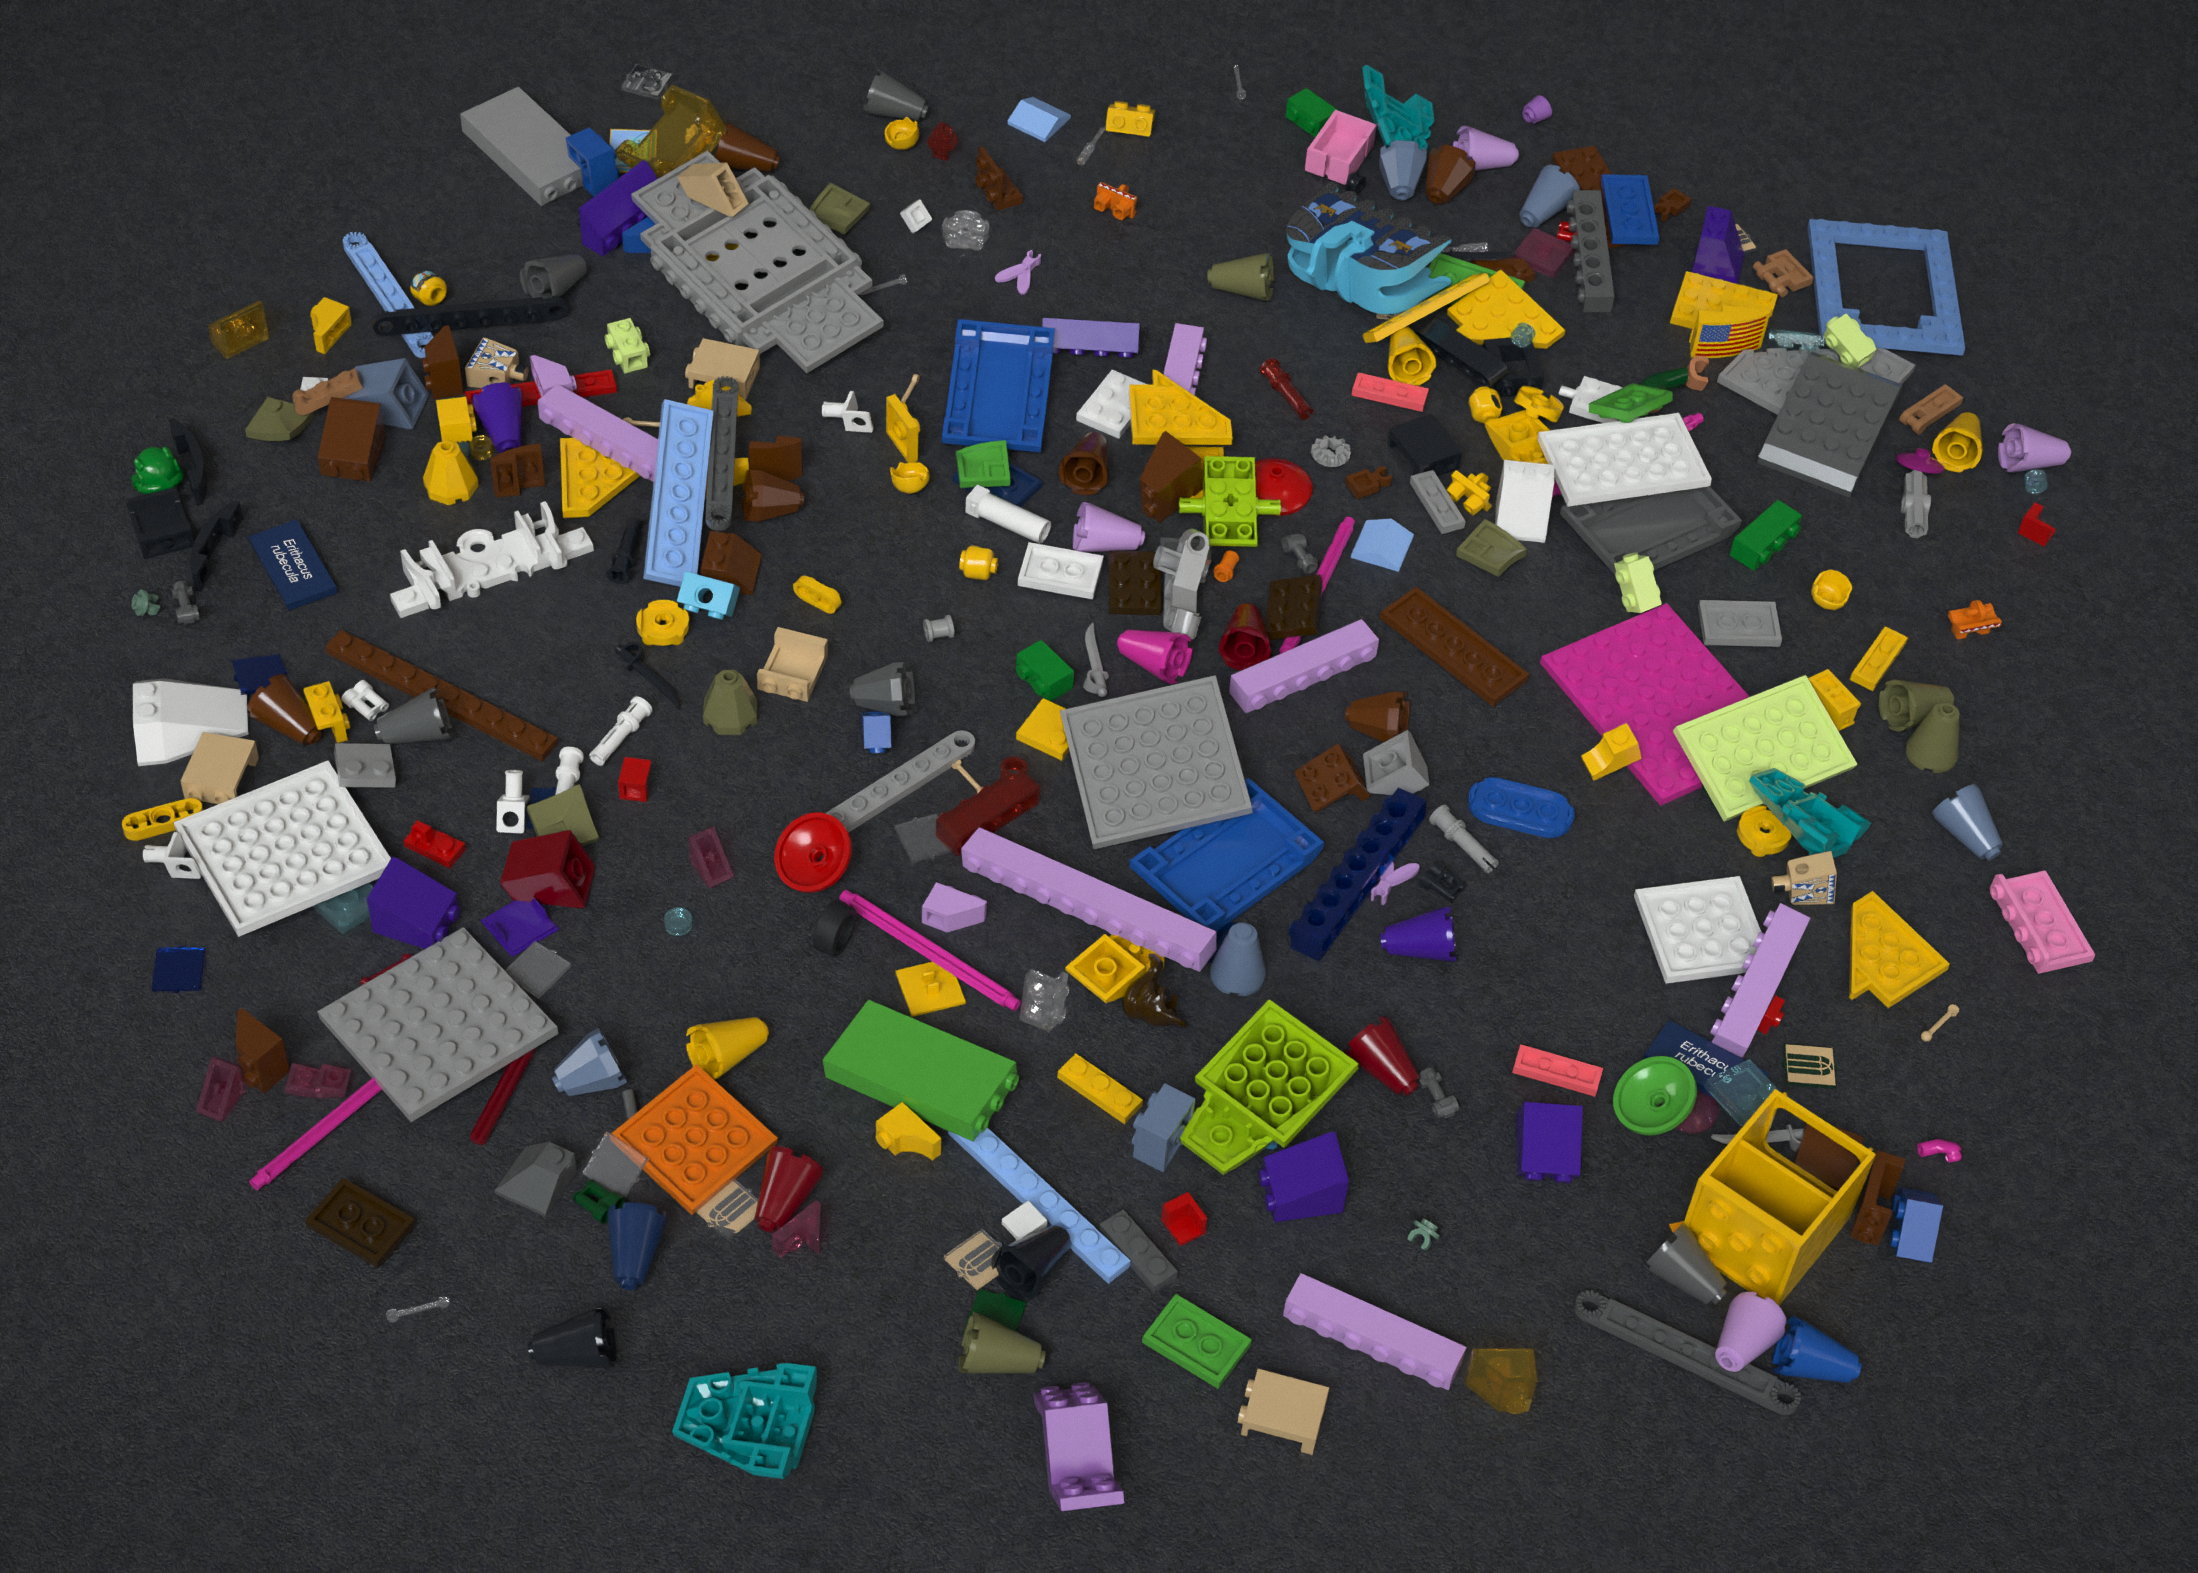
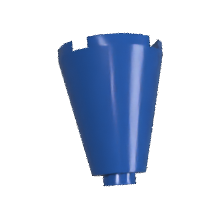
M1792 1316L1787 1320V1324L1790 1327L1787 1333L1785 1332L1783 1337L1776 1343L1772 1363L1778 1365V1368L1773 1369L1775 1373L1784 1376L1849 1383L1852 1379H1857L1862 1364L1859 1362V1357L1856 1353L1802 1318Z

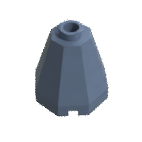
M1395 140L1390 143L1389 148L1386 149L1385 145L1380 149V171L1390 195L1398 200H1406L1414 195L1425 169L1427 150L1424 148L1420 150L1419 144L1415 141Z
M599 1028L588 1033L554 1068L556 1076L552 1077L560 1093L565 1091L568 1096L618 1088L627 1083L624 1072H621L618 1067L620 1064L604 1035L602 1036Z

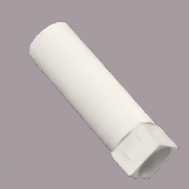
M976 485L966 497V513L976 518H985L1038 544H1042L1050 532L1051 522L990 494V490Z

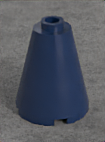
M623 1203V1208L615 1209L616 1204L611 1205L608 1208L607 1219L614 1282L619 1284L621 1289L636 1290L637 1286L643 1285L666 1227L668 1216L665 1211L660 1215L657 1213V1207L643 1203Z

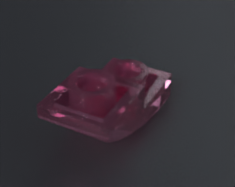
M292 1063L284 1093L313 1098L344 1097L351 1070L323 1063L321 1069Z

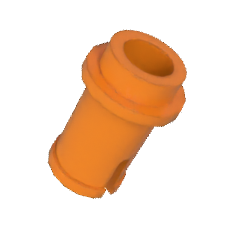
M1226 551L1220 564L1215 566L1214 576L1218 581L1227 582L1232 579L1233 570L1239 561V556L1236 552Z

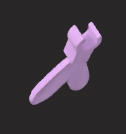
M1028 251L1022 264L1000 271L995 276V281L1007 282L1018 277L1017 290L1022 295L1026 294L1030 287V272L1041 263V254H1038L1037 258H1033V251Z
M1383 854L1379 859L1380 882L1371 890V901H1374L1376 895H1381V905H1384L1387 902V896L1391 891V887L1414 877L1420 869L1419 864H1406L1394 871L1392 857L1389 854Z

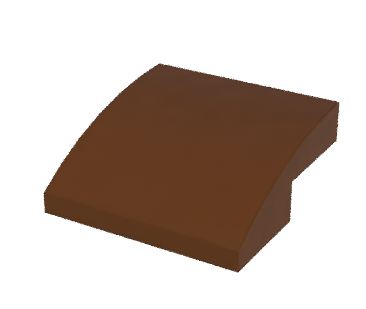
M776 436L775 443L750 441V470H761L786 481L802 477V438Z
M541 443L513 448L490 458L495 498L520 496V488L545 486Z
M1805 1122L1800 1145L1795 1152L1793 1163L1838 1192L1853 1174L1858 1157ZM1833 1126L1862 1145V1136Z

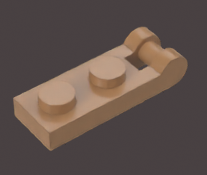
M356 368L341 372L337 377L320 382L309 390H296L292 395L295 411L299 415H307L328 405L331 397H346L363 389Z
M1945 384L1901 414L1899 421L1904 425H1910L1912 431L1920 435L1928 426L1960 406L1964 397Z

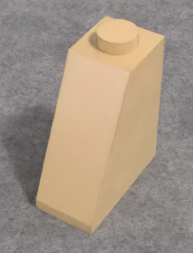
M727 162L692 164L677 176L687 197L729 217H733L749 204Z

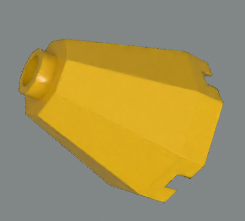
M449 440L437 443L432 450L423 476V483L429 498L446 505L455 504V500L461 498L462 502L469 500L479 487L478 478L471 463L458 443Z

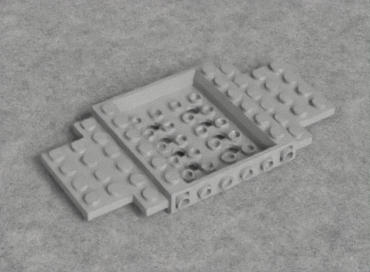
M709 151L702 153L631 194L633 202L656 224L640 233L641 240L651 249L650 261L652 266L656 270H660L665 275L667 281L671 285L674 284L680 290L681 295L685 299H689L694 304L696 310L700 314L703 313L709 319L711 325L723 333L729 343L743 347L747 345L749 348L758 349L759 354L778 344L808 373L884 327L883 319L858 296L872 287V279L861 270L862 260L856 252L853 253L841 238L836 237L827 224H823L812 210H808L802 204L799 197L794 196L788 191L786 185L783 182H779L774 176L767 175L765 177L754 167L735 178L749 204L733 217H729L687 197L677 178L678 175L692 164L720 163ZM765 221H775L777 223L772 228L763 225ZM747 232H756L758 234L753 239H748L744 236ZM728 243L738 244V248L728 250L725 248V245ZM795 249L806 251L802 256H796L792 252ZM709 254L718 255L719 259L708 261L706 256ZM777 260L787 262L784 267H776L773 263ZM760 271L766 272L768 275L763 279H758L754 274ZM738 283L748 284V288L738 290L735 288V285Z

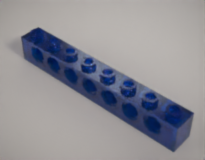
M1397 788L1392 796H1388L1385 799L1382 810L1379 814L1375 813L1367 830L1361 831L1355 846L1346 851L1343 862L1339 867H1334L1328 882L1319 887L1316 898L1312 903L1308 902L1301 918L1292 923L1289 929L1291 949L1318 961L1322 959L1378 883L1381 876L1426 818V799L1401 788Z

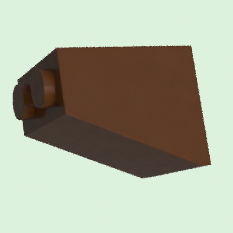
M331 397L318 453L321 475L371 481L386 441L381 403Z
M1167 431L1162 433L1140 477L1141 509L1148 518H1153L1159 524L1179 508V497L1190 498L1203 489L1201 458Z

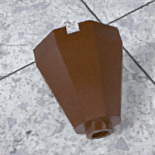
M1447 144L1441 145L1438 150L1437 147L1432 149L1429 155L1426 196L1431 202L1435 204L1448 202L1472 181L1475 175L1476 162L1472 158L1469 161L1466 158L1467 153L1463 149Z
M761 470L746 471L742 492H746L745 498H742L744 521H762L797 512L799 506H803L804 493L800 491L798 485Z
M1393 691L1352 701L1351 706L1346 708L1345 720L1349 722L1350 728L1386 742L1409 729L1410 702L1404 701V697H1409L1408 692Z

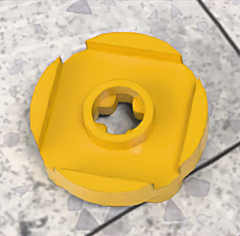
M1522 386L1519 389L1514 402L1526 408L1525 413L1533 418H1538L1540 415L1552 422L1558 421L1564 405L1556 397L1550 395L1548 399L1542 395L1544 391L1531 386Z
M671 600L652 601L648 604V608L643 611L641 609L637 614L638 634L646 645H679L684 641V636L689 630L688 612L685 609L683 611L678 607V603ZM661 620L666 621L665 625H659Z
M1755 806L1747 809L1741 816L1737 827L1740 841L1751 850L1752 854L1758 857L1783 851L1788 847L1791 840V832L1770 810H1766L1767 806ZM1760 827H1762L1764 830L1769 829L1770 832L1764 833L1760 831Z

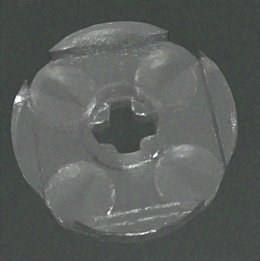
M968 210L954 212V216L949 219L947 216L942 224V235L946 240L947 247L972 250L982 249L983 244L989 238V222L981 219V214Z

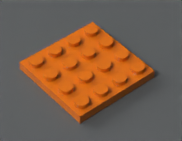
M697 1064L613 1131L610 1139L691 1215L702 1208L778 1142V1138Z

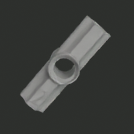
M1913 470L1910 473H1906L1904 478L1901 513L1905 514V532L1911 538H1919L1922 535H1926L1928 531L1931 495L1927 494V476L1921 471Z

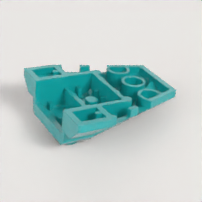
M1365 65L1363 67L1366 106L1369 109L1374 124H1377L1384 146L1386 145L1389 148L1390 143L1395 140L1415 141L1419 144L1420 150L1422 148L1427 150L1428 143L1426 139L1431 135V131L1428 129L1434 123L1433 104L1418 94L1412 96L1404 104L1385 93L1383 74Z
M1776 768L1754 774L1749 780L1754 792L1775 817L1787 827L1799 844L1809 851V855L1828 851L1832 852L1833 858L1843 855L1850 849L1853 842L1858 840L1871 825V822L1843 804L1840 808H1835L1825 801L1827 796L1821 792L1818 795L1812 792L1810 794L1804 791V783Z
M782 1363L777 1364V1369L759 1372L757 1367L748 1369V1374L731 1377L729 1372L690 1378L672 1433L675 1437L753 1475L784 1479L790 1474L791 1469L798 1467L815 1411L813 1397L816 1391L817 1369L815 1366Z

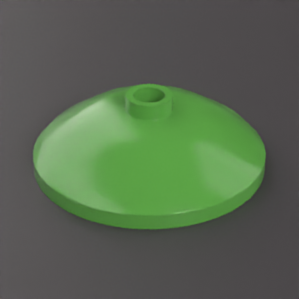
M1667 1056L1646 1058L1631 1066L1618 1081L1613 1096L1614 1110L1620 1122L1630 1131L1641 1135L1662 1134L1677 1127L1690 1114L1697 1097V1084L1689 1068L1681 1061Z

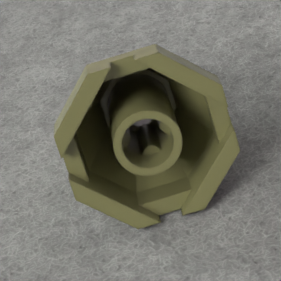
M723 670L718 673L704 698L703 723L708 727L710 724L713 727V731L718 735H741L746 731L747 726L751 724L752 727L757 723V698L744 677L736 670Z

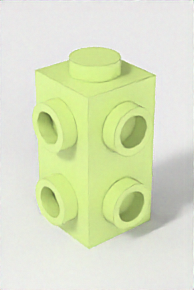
M1847 313L1840 318L1838 316L1832 318L1826 324L1827 328L1823 335L1825 342L1830 348H1834L1840 355V360L1843 363L1860 368L1873 358L1877 350L1874 341L1870 337L1865 336L1860 330L1858 322L1853 318L1851 319Z
M631 318L608 323V334L605 335V342L608 349L612 348L613 358L616 365L620 364L624 373L647 368V357L650 356L648 344L642 342L639 327L634 326Z
M1635 552L1624 555L1622 561L1614 563L1616 569L1615 576L1620 584L1623 595L1622 602L1627 612L1642 613L1662 604L1660 589L1656 584L1653 574L1654 567L1649 556H1640Z

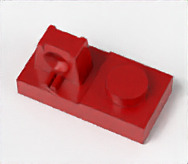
M419 820L414 823L410 834L403 840L405 847L449 869L466 851L465 843L443 832L441 833Z

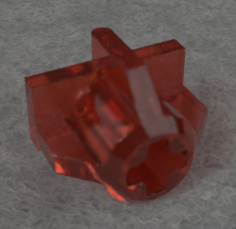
M944 122L937 124L927 139L928 147L933 151V157L946 161L949 158V151H953L958 143V138L953 128Z

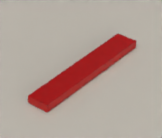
M612 369L573 375L577 390H573V393L582 398L617 392ZM535 381L510 385L513 388H516V386L520 388L523 396L522 407L538 405V400L541 396ZM482 389L465 391L467 405H473V395L475 393L479 395Z

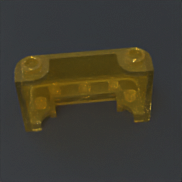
M671 85L661 98V107L665 114L638 145L632 140H624L615 150L619 160L630 168L635 167L643 160L646 161L658 179L706 151L711 153L720 142L722 133L725 134L724 122L710 100L674 85Z

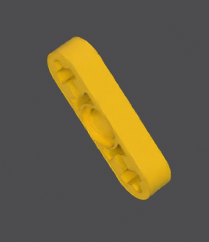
M186 798L131 813L122 820L124 835L129 840L138 841L175 831L174 822L203 811L202 803L195 798ZM193 810L194 813L188 814L187 811ZM166 815L171 817L165 823L156 822V819L160 816ZM138 825L139 828L133 829L132 826Z

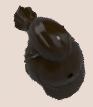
M1149 954L1150 968L1128 987L1122 1002L1124 1012L1129 1018L1142 1019L1149 1025H1173L1187 1028L1188 1023L1176 1017L1178 995L1173 994L1171 1001L1168 1002L1167 996L1164 993L1166 988L1160 987L1157 984V978L1163 969V962L1155 954Z

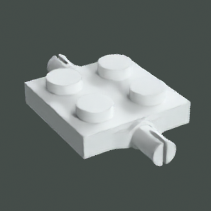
M1584 376L1580 386L1576 389L1561 386L1559 395L1572 399L1569 413L1601 423L1619 420L1616 418H1600L1598 414L1589 413V403L1622 387Z

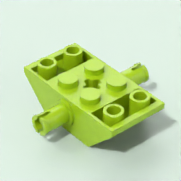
M1204 456L1202 498L1179 497V513H1201L1203 516L1204 534L1208 537L1209 546L1257 547V516H1280L1281 500H1258V497H1256L1255 457Z

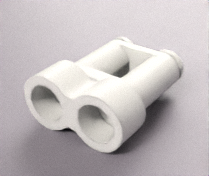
M365 680L359 681L354 688L347 690L341 698L342 702L349 708L354 707L369 721H373L379 712H385L389 707V703L375 693L373 687ZM366 700H369L372 704L375 705V707L370 708L364 702Z

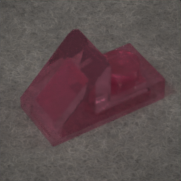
M817 1200L772 1235L773 1252L780 1258L788 1252L795 1251L802 1241L814 1252L820 1253L821 1204Z

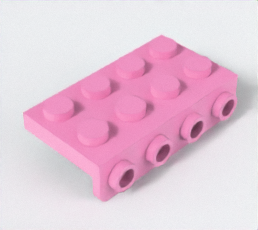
M2046 871L2005 879L2003 874L1995 875L1990 886V894L1997 901L2004 919L2009 922L2016 940L2023 946L2028 961L2033 964L2038 974L2093 961L2095 953Z

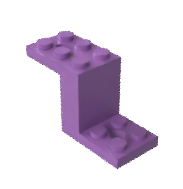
M1081 1382L1072 1384V1389L1059 1390V1386H1047L1041 1388V1392L1034 1393V1404L1043 1420L1049 1492L1059 1509L1067 1511L1124 1504L1123 1490L1115 1480L1113 1473L1107 1402L1095 1386H1090V1383Z

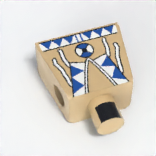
M483 337L465 367L467 386L482 388L493 383L506 382L511 384L513 379L526 381L529 369L526 366L519 365L518 352L515 349Z
M1828 851L1789 860L1787 862V875L1771 877L1773 892L1788 891L1790 902L1793 905L1834 904L1837 872L1832 852Z

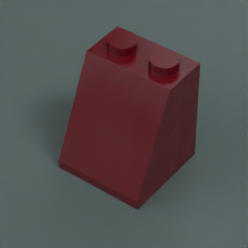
M567 830L512 841L500 883L513 901L532 902L533 898H535L540 904L584 908L596 866L572 831Z

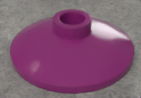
M1917 448L1916 452L1899 453L1895 458L1901 465L1925 473H1942L1945 468L1938 460L1930 456V451L1922 448Z

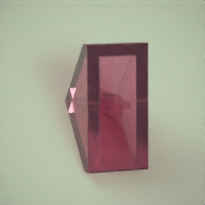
M714 826L688 837L689 861L708 888L734 877Z
M215 1056L211 1057L196 1109L197 1113L220 1122L227 1118L246 1090L240 1066Z

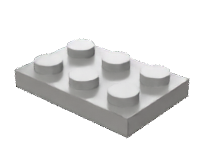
M1699 600L1698 612L1704 645L1780 647L1782 636L1775 602Z

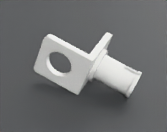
M854 391L849 392L844 403L824 401L822 405L823 417L843 418L846 431H873L870 413L857 411L858 405ZM855 417L862 418L866 425H857L853 420Z
M505 771L506 791L497 801L498 832L523 833L525 831V805L530 800V796L522 795L523 771ZM512 811L517 814L519 818L517 825L507 826L504 823L503 815L506 812Z
M179 832L173 833L168 846L146 845L143 850V859L146 863H164L172 878L200 879L202 875L193 858H184L187 848ZM180 865H186L192 871H183L180 869Z

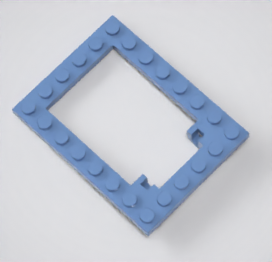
M1809 219L1807 227L1820 343H1826L1823 337L1827 328L1826 324L1836 316L1840 318L1847 313L1851 319L1853 318L1858 322L1860 330L1865 336L1870 337L1874 341L1876 348L1952 355L1964 354L1965 343L1947 231ZM1835 243L1923 250L1934 316L1920 315L1917 329L1861 324V320L1858 319L1859 310L1842 307Z

